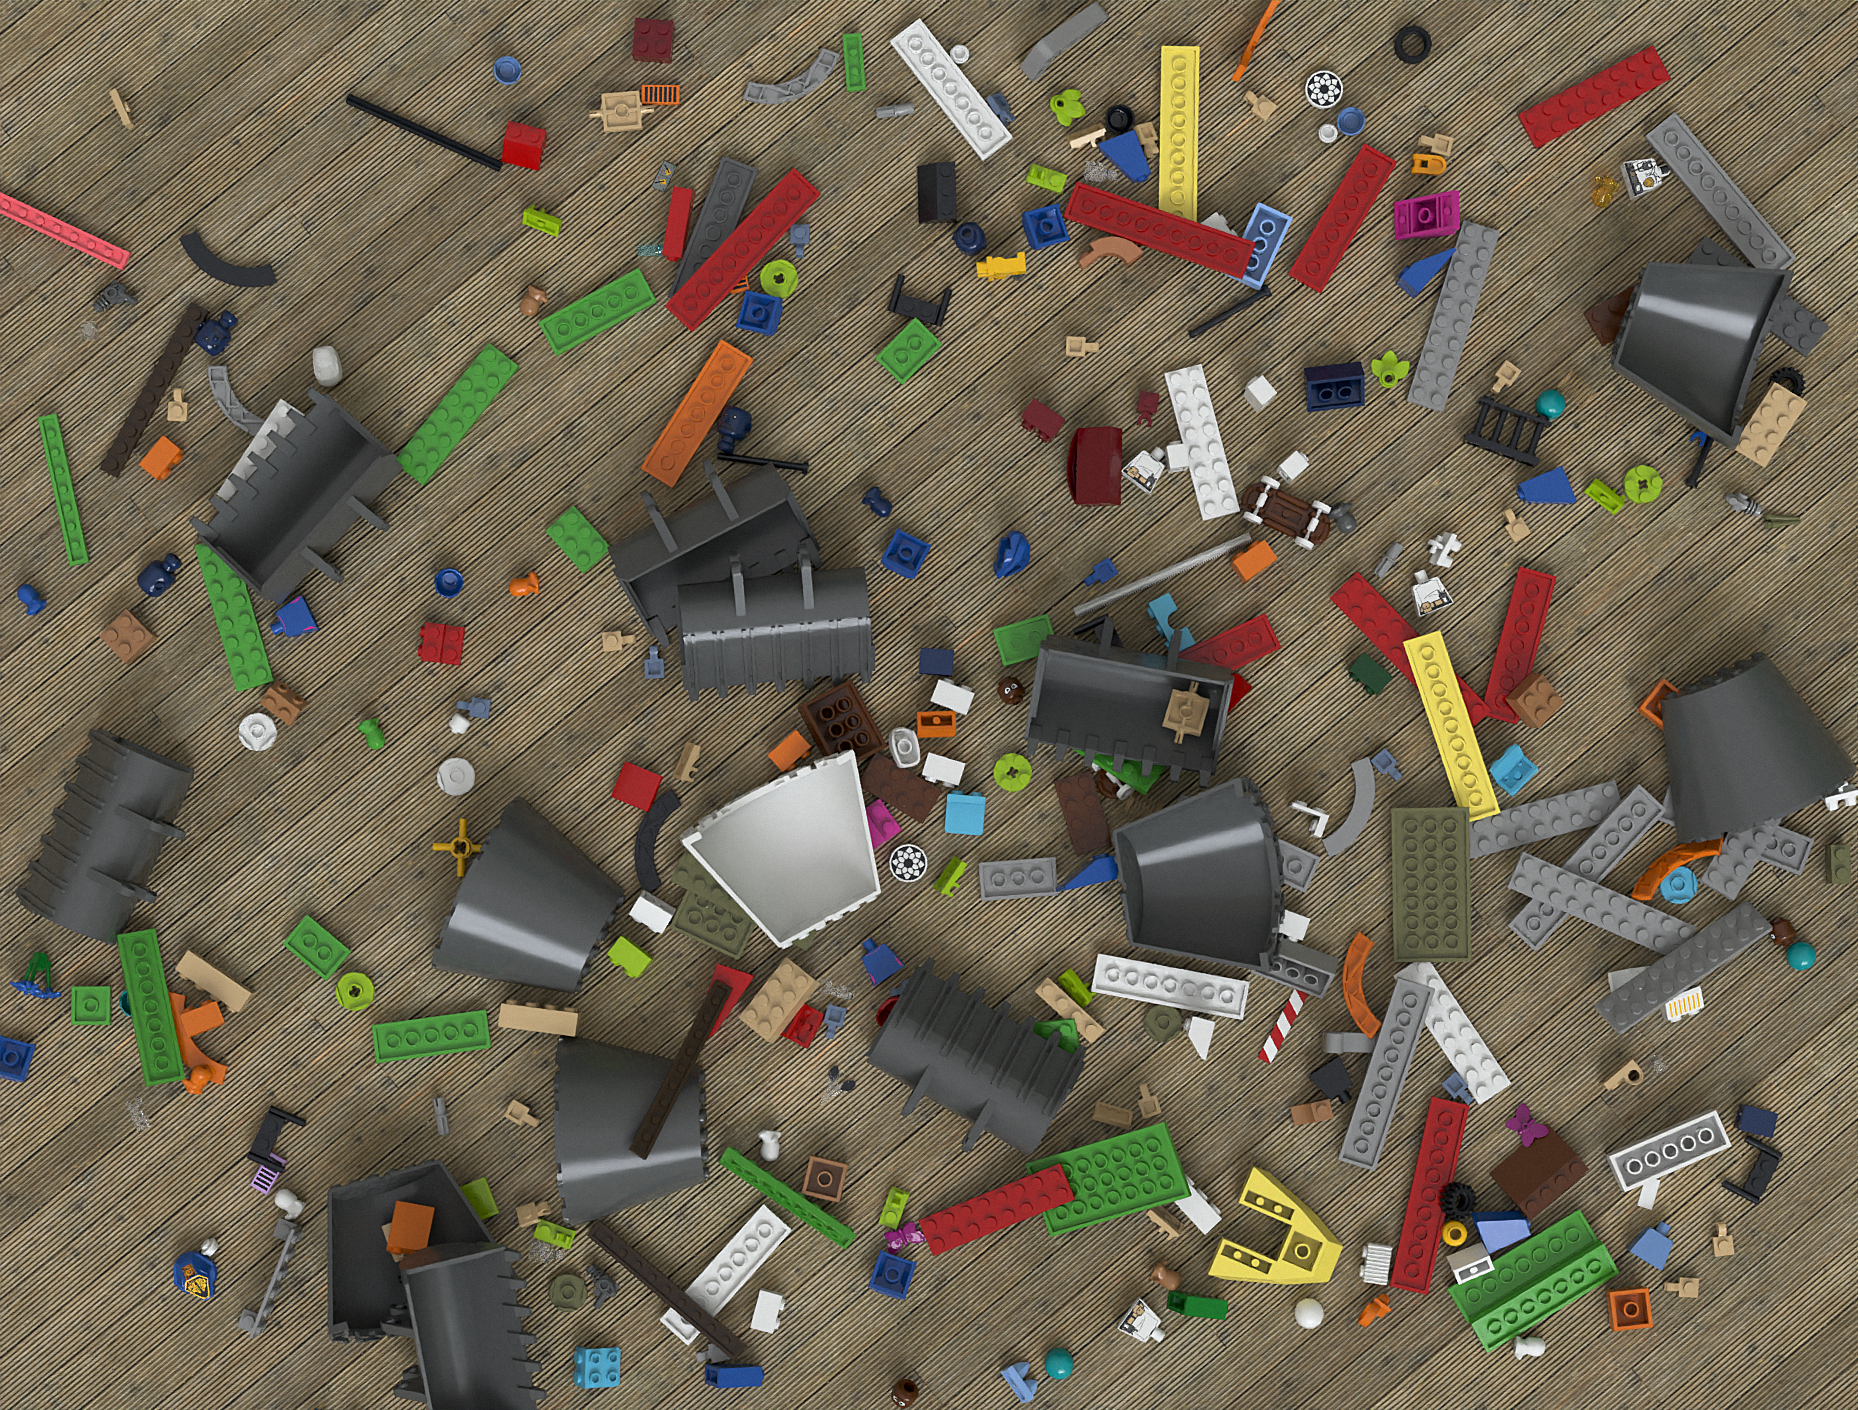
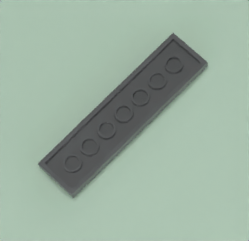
M722 156L668 298L671 299L735 231L759 170L757 168Z
M1707 236L1701 240L1684 263L1748 267ZM1785 295L1774 318H1769L1773 320L1769 332L1803 357L1808 356L1829 327L1787 295Z

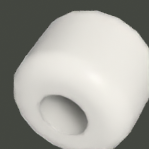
M455 713L448 724L451 727L450 730L455 734H464L471 723L461 714Z

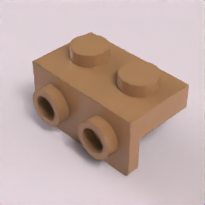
M277 681L269 687L260 704L291 726L300 712L308 705V702L288 688L286 684Z

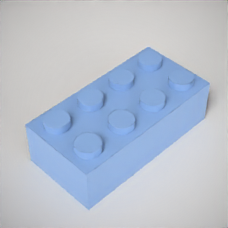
M1258 202L1242 236L1244 239L1256 242L1243 280L1225 275L1256 290H1260L1293 218Z

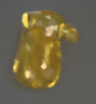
M1606 175L1595 178V181L1600 183V186L1591 197L1593 204L1600 208H1605L1610 204L1614 196L1613 192H1618L1620 186L1618 182Z

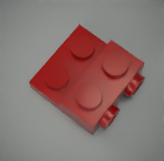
M425 622V626H422L420 631V637H423V645L418 647V656L421 657V661L461 666L466 628Z

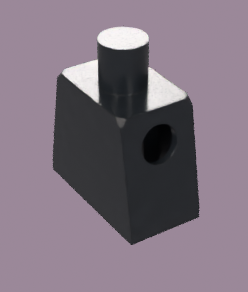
M1335 1056L1307 1075L1328 1099L1337 1096L1342 1104L1352 1099L1346 1089L1353 1084L1340 1056Z

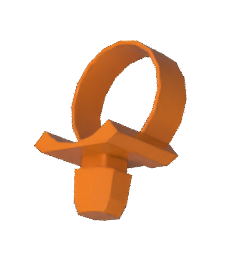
M1381 1294L1378 1298L1375 1297L1372 1303L1369 1302L1357 1322L1363 1327H1367L1376 1315L1382 1318L1387 1312H1390L1392 1309L1387 1306L1389 1297L1386 1294Z

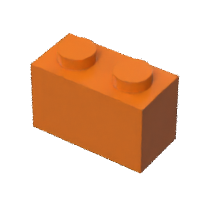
M163 435L138 465L155 479L161 481L170 475V469L174 464L180 463L183 459L184 451Z
M955 711L917 712V738L955 737Z
M795 730L768 754V757L783 773L785 771L790 772L797 766L795 762L798 759L804 760L811 753L810 749L812 747Z

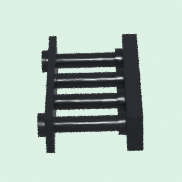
M1479 397L1476 403L1481 404L1482 407L1474 430L1471 433H1466L1462 442L1535 468L1540 458L1535 457V450L1543 428H1550L1553 422L1548 421L1549 418L1538 415L1536 417L1494 402L1495 399L1492 397ZM1489 408L1500 411L1492 437L1487 440L1481 438L1482 435L1480 433ZM1507 415L1517 417L1518 421L1510 443L1504 446L1499 444L1500 441L1498 440ZM1525 421L1536 424L1528 450L1523 453L1518 451L1517 444Z

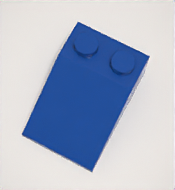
M1453 247L1415 262L1411 267L1407 265L1397 276L1400 279L1397 285L1414 299L1451 258L1456 249Z
M1108 853L1092 856L1093 860L1087 861L1055 888L1056 892L1117 879V872L1119 871L1114 856L1109 857Z

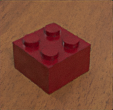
M635 18L632 50L634 61L672 64L675 35L674 21Z
M1033 398L1020 418L1021 426L1029 432L1032 430L1038 434L1037 437L1045 443L1047 441L1053 442L1066 420L1035 398Z

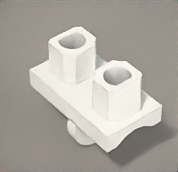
M1444 532L1442 537L1438 535L1435 541L1429 539L1428 544L1432 546L1429 551L1432 554L1429 563L1449 568L1453 562V559L1447 556L1449 550L1457 552L1462 545L1456 539L1457 535Z
M1846 780L1843 786L1834 790L1831 794L1827 795L1825 792L1820 797L1824 801L1826 808L1832 811L1839 808L1837 800L1843 799L1846 806L1856 805L1858 789L1853 784L1848 785Z

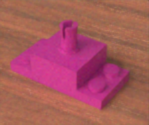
M1452 190L1394 202L1395 240L1401 241L1412 238L1426 240L1455 234L1454 230H1460L1459 191Z
M880 798L865 808L873 850L902 830Z

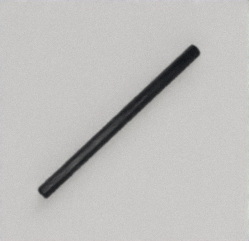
M349 94L346 98V103L352 107L497 172L502 169L503 163L493 157L357 96Z

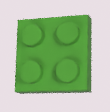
M71 986V1025H111L112 986Z

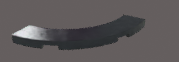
M197 231L179 238L192 261L201 270L218 281L237 287L254 288L278 283L270 264L255 268L234 266L214 256L204 245Z
M672 789L653 804L645 815L636 837L634 858L637 877L642 889L648 893L662 885L654 860V849L658 833L666 819L682 806Z

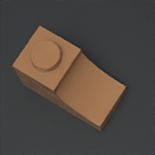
M1328 1098L1290 1106L1294 1126L1334 1118Z

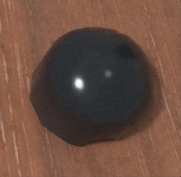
M1122 104L1111 107L1105 115L1106 126L1110 131L1117 134L1129 131L1135 122V115L1131 108Z

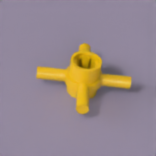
M460 819L459 837L455 838L451 843H433V850L451 851L452 855L458 858V877H464L465 859L470 857L473 852H481L480 848L482 846L473 844L466 837L467 819ZM462 842L466 845L465 853L457 850V846H460Z

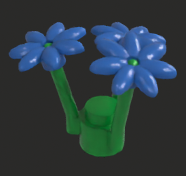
M34 952L24 978L18 983L10 981V984L17 988V990L24 991V995L30 993L32 996L42 999L48 997L53 999L54 997L62 996L61 992H53V988H51L50 967L52 962L48 961L49 956L45 953ZM44 968H46L47 988H45V992H42L41 989H38L39 984L34 983V978L37 971H44Z

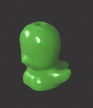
M378 718L360 722L357 726V730H361V734L365 733L367 745L373 750L380 749L385 745L383 731L378 728Z

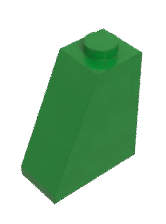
M1169 1290L1166 1308L1185 1316L1225 1320L1228 1312V1301L1214 1296Z

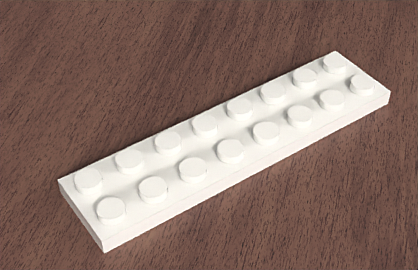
M920 18L890 40L892 47L982 161L1013 139L1009 131Z
M1199 364L1164 373L1182 444L1186 443L1189 460L1188 468L1202 521L1240 512L1202 365Z
M1098 953L1091 992L1243 1020L1250 982Z
M1412 962L1393 975L1395 980L1397 977L1435 988L1424 1024L1456 1072L1469 1085L1467 1088L1478 1105L1511 1084L1431 962Z
M763 1204L688 1287L685 1293L715 1317L787 1237L792 1229ZM671 1307L660 1319L663 1324L688 1346L700 1333Z

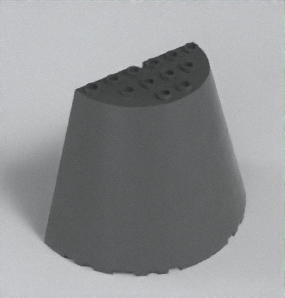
M1648 261L1646 268L1642 267L1638 278L1641 280L1639 285H1635L1629 299L1628 308L1621 320L1620 329L1616 335L1611 353L1612 356L1609 361L1611 369L1725 448L1733 451L1739 443L1744 428L1739 426L1737 420L1741 417V411L1764 346V340L1768 336L1773 324V320L1769 318H1774V315L1777 314L1780 304L1790 287L1794 271Z
M1762 651L1752 654L1749 660L1745 661V659L1735 662L1734 666L1729 669L1724 667L1717 670L1716 676H1704L1699 679L1700 682L1694 685L1693 683L1684 685L1682 687L1683 690L1677 693L1676 691L1665 694L1666 698L1660 700L1676 835L1679 843H1692L1693 840H1696V843L1724 837V832L1732 831V834L1741 833L1751 828L1765 825L1764 822L1769 821L1771 818H1774L1775 821L1821 799L1820 796L1825 792L1827 795L1831 794L1834 790L1844 785L1843 779L1845 777H1848V779L1852 778L1856 773L1857 767L1852 758L1767 654L1762 653Z
M1246 776L1234 778L1112 831L1111 841L1115 845L1116 851L1114 860L1118 865L1119 871L1117 872V880L1123 885V890L1120 891V899L1124 904L1123 919L1127 924L1126 938L1129 940L1130 946L1262 972H1270L1276 964L1273 958L1279 957L1283 941V933H1279L1280 924H1283V919H1285V894H1281L1282 887L1280 886V884H1284V874L1278 836L1273 834L1271 826L1275 824L1271 817L1269 806L1266 802L1261 801L1262 791L1258 785H1255L1252 779Z
M516 796L500 815V826L497 825L491 829L480 848V854L477 859H474L452 903V910L447 915L439 934V938L442 941L434 949L431 966L436 970L570 994L579 993L584 983L581 980L583 976L588 975L592 967L590 962L592 958L597 957L601 949L598 947L600 941H605L609 933L607 927L609 923H614L618 915L615 911L618 905L622 906L626 899L624 895L625 890L521 796Z
M560 1035L555 1063L558 1064L560 1070L555 1072L554 1140L555 1158L558 1165V1190L560 1198H565L563 1201L564 1205H561V1210L567 1227L584 1224L704 1183L706 1179H709V1167H706L705 1163L709 1159L708 1148H705V1141L708 1140V1130L703 1126V1123L707 1120V1109H703V1102L706 1101V1089L702 1090V1082H705V1070H701L700 1065L694 1064L648 1158L644 1160L628 1150L674 1059L579 1036Z
M429 1159L424 1164L418 1166L411 1164L399 1171L392 1169L386 1172V1176L379 1177V1174H373L367 1177L366 1180L360 1181V1179H355L343 1186L336 1184L328 1190L327 1333L332 1342L348 1344L349 1339H355L356 1343L358 1342L359 1344L379 1341V1337L383 1336L388 1338L399 1336L386 1333V1331L381 1329L380 1324L382 1319L392 1316L389 1308L391 1304L406 1301L403 1284L399 1283L402 1279H398V1276L401 1275L400 1261L395 1262L390 1251H386L387 1240L381 1227L392 1222L396 1201L435 1208L427 1247L449 1242L477 1243L481 1241L496 1243L441 1159L436 1161L435 1159ZM511 1266L513 1276L518 1277L517 1273Z

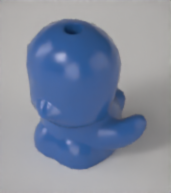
M24 584L17 590V597L28 607L27 615L35 616L46 607L47 601L40 598L39 592L32 585Z

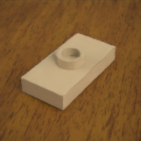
M116 88L111 90L109 93L123 125L127 129L134 128L135 125L129 114L131 108L128 102H124L121 93Z
M1096 1101L1092 1119L1129 1130L1134 1112Z

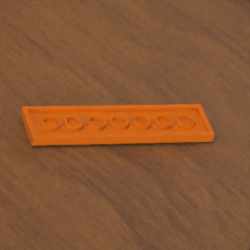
M721 339L640 469L673 489L754 359Z

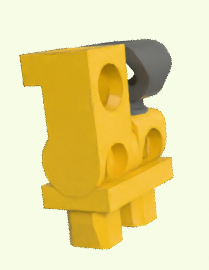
M1017 252V258L1004 259L996 257L992 260V256L986 257L987 261L976 262L978 278L988 277L989 282L994 281V278L1006 279L1008 275H1011L1017 281H1022L1026 277L1025 252Z

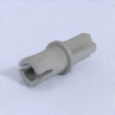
M913 102L893 103V105L876 108L878 119L894 116L897 118V116L914 114Z
M1394 541L1386 554L1382 555L1383 558L1374 569V574L1382 578L1391 565L1395 564L1394 561L1404 547Z
M440 1096V1098L434 1097L432 1098L435 1111L433 1117L436 1118L439 1135H447L450 1133L447 1118L449 1113L446 1112L444 1096Z

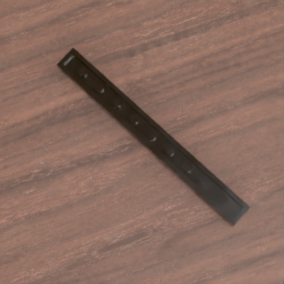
M191 302L99 469L116 478L120 476L194 342L197 327L202 322H205L210 313L208 310Z
M718 980L713 982L628 1150L630 1153L644 1160L648 1158L733 988Z
M601 1220L589 1232L587 1236L733 1361L747 1347L741 1339Z

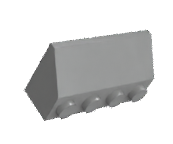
M1283 938L1279 957L1273 958L1276 961L1273 969L1270 972L1251 969V973L1323 999L1335 976L1339 958Z

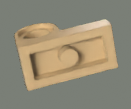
M1629 1058L1601 1081L1600 1084L1604 1089L1609 1090L1611 1088L1613 1090L1621 1084V1079L1626 1083L1637 1085L1641 1083L1644 1076L1637 1063ZM1631 1070H1635L1637 1074L1634 1080L1628 1078Z

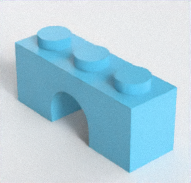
M1167 593L1148 603L1149 608L1146 610L1151 619L1155 618L1158 624L1155 627L1160 636L1164 635L1167 641L1164 644L1167 650H1169L1174 629L1168 625V616L1178 609L1170 594ZM1187 627L1181 629L1183 632L1179 652L1196 644Z

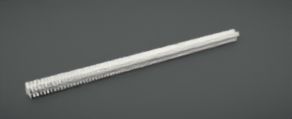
M1249 532L1243 534V536L1241 535L1208 551L1197 554V556L1195 555L1173 566H1169L1162 571L1151 574V576L1149 575L1118 590L1116 589V591L1107 593L1105 596L1103 595L1081 606L1079 605L1073 609L1076 617L1081 616V614L1083 615V613H1090V610L1092 612L1094 608L1099 609V607L1101 608L1105 604L1108 605L1107 603L1110 604V602L1112 603L1116 599L1119 600L1121 597L1129 595V593H1136V590L1138 592L1140 588L1143 590V588L1145 589V587L1147 588V586L1149 587L1153 583L1156 584V582L1158 583L1162 579L1165 580L1167 577L1175 575V573L1180 574L1182 570L1184 572V569L1189 570V568L1191 569V567L1193 568L1197 564L1200 565V563L1202 564V562L1204 563L1208 559L1211 560L1215 556L1217 558V555L1219 556L1221 553L1224 555V553H1228V550L1230 552L1232 549L1235 550V548L1237 549V547L1239 548L1243 544L1246 545V543L1252 542Z

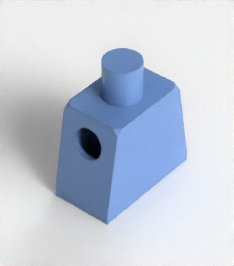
M1660 1221L1656 1230L1646 1226L1627 1247V1250L1662 1271L1673 1245V1241L1665 1237L1671 1226L1663 1221Z

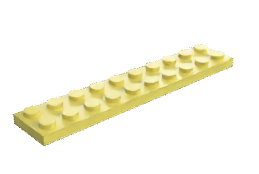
M1161 46L1158 209L1197 222L1200 47Z
M1441 630L1403 641L1457 806L1469 807L1470 822L1501 813Z

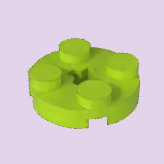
M777 260L769 262L761 271V286L766 294L770 296L787 298L798 286V273L788 261ZM782 274L784 282L777 284L774 277Z
M1639 465L1630 469L1624 476L1623 491L1630 501L1637 504H1645L1659 496L1663 481L1655 469L1650 466ZM1639 480H1640V481H1643V480L1646 481V486H1647L1646 489H1645V488H1642V489H1639V488H1638V487H1639V483H1638Z
M1009 753L1002 756L996 762L993 774L996 783L1002 789L1016 792L1025 788L1030 782L1032 769L1028 760L1022 755ZM1010 767H1013L1014 770H1018V773L1016 774L1015 778H1012L1011 775H1007V772L1010 771Z
M348 973L338 982L335 990L336 998L340 1005L352 1011L362 1010L368 1007L374 1000V983L364 973ZM353 986L360 988L358 997L350 993L353 990Z

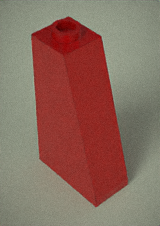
M673 186L662 255L666 256L668 261L677 262L678 259H683L696 195L692 189Z
M717 963L708 992L715 980L733 989L710 1035L714 1036L755 975Z

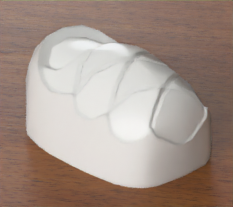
M331 346L315 348L313 351V367L318 383L325 387L336 385L342 379V366L337 351Z
M906 727L893 729L889 734V748L899 768H908L917 765L920 761V749L915 732Z

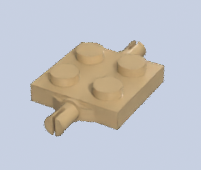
M639 91L601 94L602 104L600 110H589L590 118H602L605 133L643 130V113H655L654 105H642Z
M1194 681L1191 682L1189 691L1182 692L1173 689L1162 725L1177 731L1174 742L1177 743L1180 736L1178 744H1182L1184 734L1200 737L1210 699L1196 694L1199 683L1196 682L1193 689Z

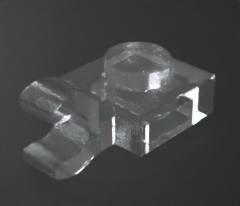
M1086 161L1084 181L1102 184L1103 178L1117 181L1118 171L1105 169V163Z
M821 979V982L827 984V988L825 990L819 989L820 993L830 994L846 1000L853 999L854 993L849 992V987L838 985L836 988L830 980Z
M137 1096L135 1097V1106H132L130 1101L125 1102L131 1112L130 1115L138 1132L150 1127L148 1124L150 1120L147 1114L140 1110L142 1100Z
M532 1240L529 1260L549 1263V1258L562 1260L564 1259L565 1251L551 1249V1243Z

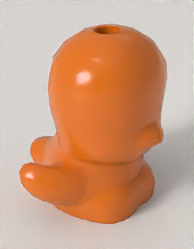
M533 571L528 574L527 578H514L509 583V592L515 597L527 596L530 592L538 594L540 591L538 575Z
M206 1065L195 1066L188 1079L185 1077L182 1080L187 1092L201 1094L212 1076L211 1069Z

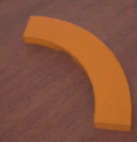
M1281 0L1269 1L1231 78L1234 81H1239L1245 72L1254 48Z
M1724 837L1698 843L1696 841L1689 844L1683 843L1660 856L1648 867L1649 870L1644 876L1639 878L1631 894L1632 899L1652 900L1657 887L1676 868L1697 858L1720 855Z
M1359 931L1348 949L1345 964L1343 965L1342 987L1345 1002L1352 1018L1362 1032L1372 1040L1380 1030L1382 1023L1372 1013L1367 1004L1362 978L1367 956L1375 943Z
M168 991L181 1059L192 1070L197 1065L208 1066L212 1072L209 1081L223 1085L228 1066L205 1055L197 1047L193 1038L187 1037L179 1015L183 1014L182 1010L185 1009L187 996Z

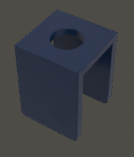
M921 648L919 674L952 677L954 650Z
M1739 1104L1734 1128L1772 1138L1778 1114Z

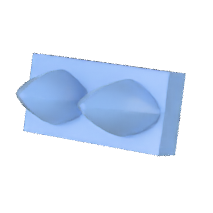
M1029 1362L1015 1363L1000 1371L1022 1404L1030 1402L1035 1398L1033 1395L1038 1386L1037 1380H1022L1028 1372Z

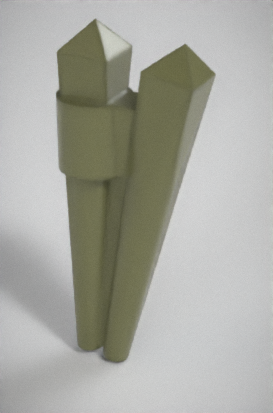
M1766 514L1763 517L1765 521H1770L1764 525L1766 529L1801 523L1800 517Z

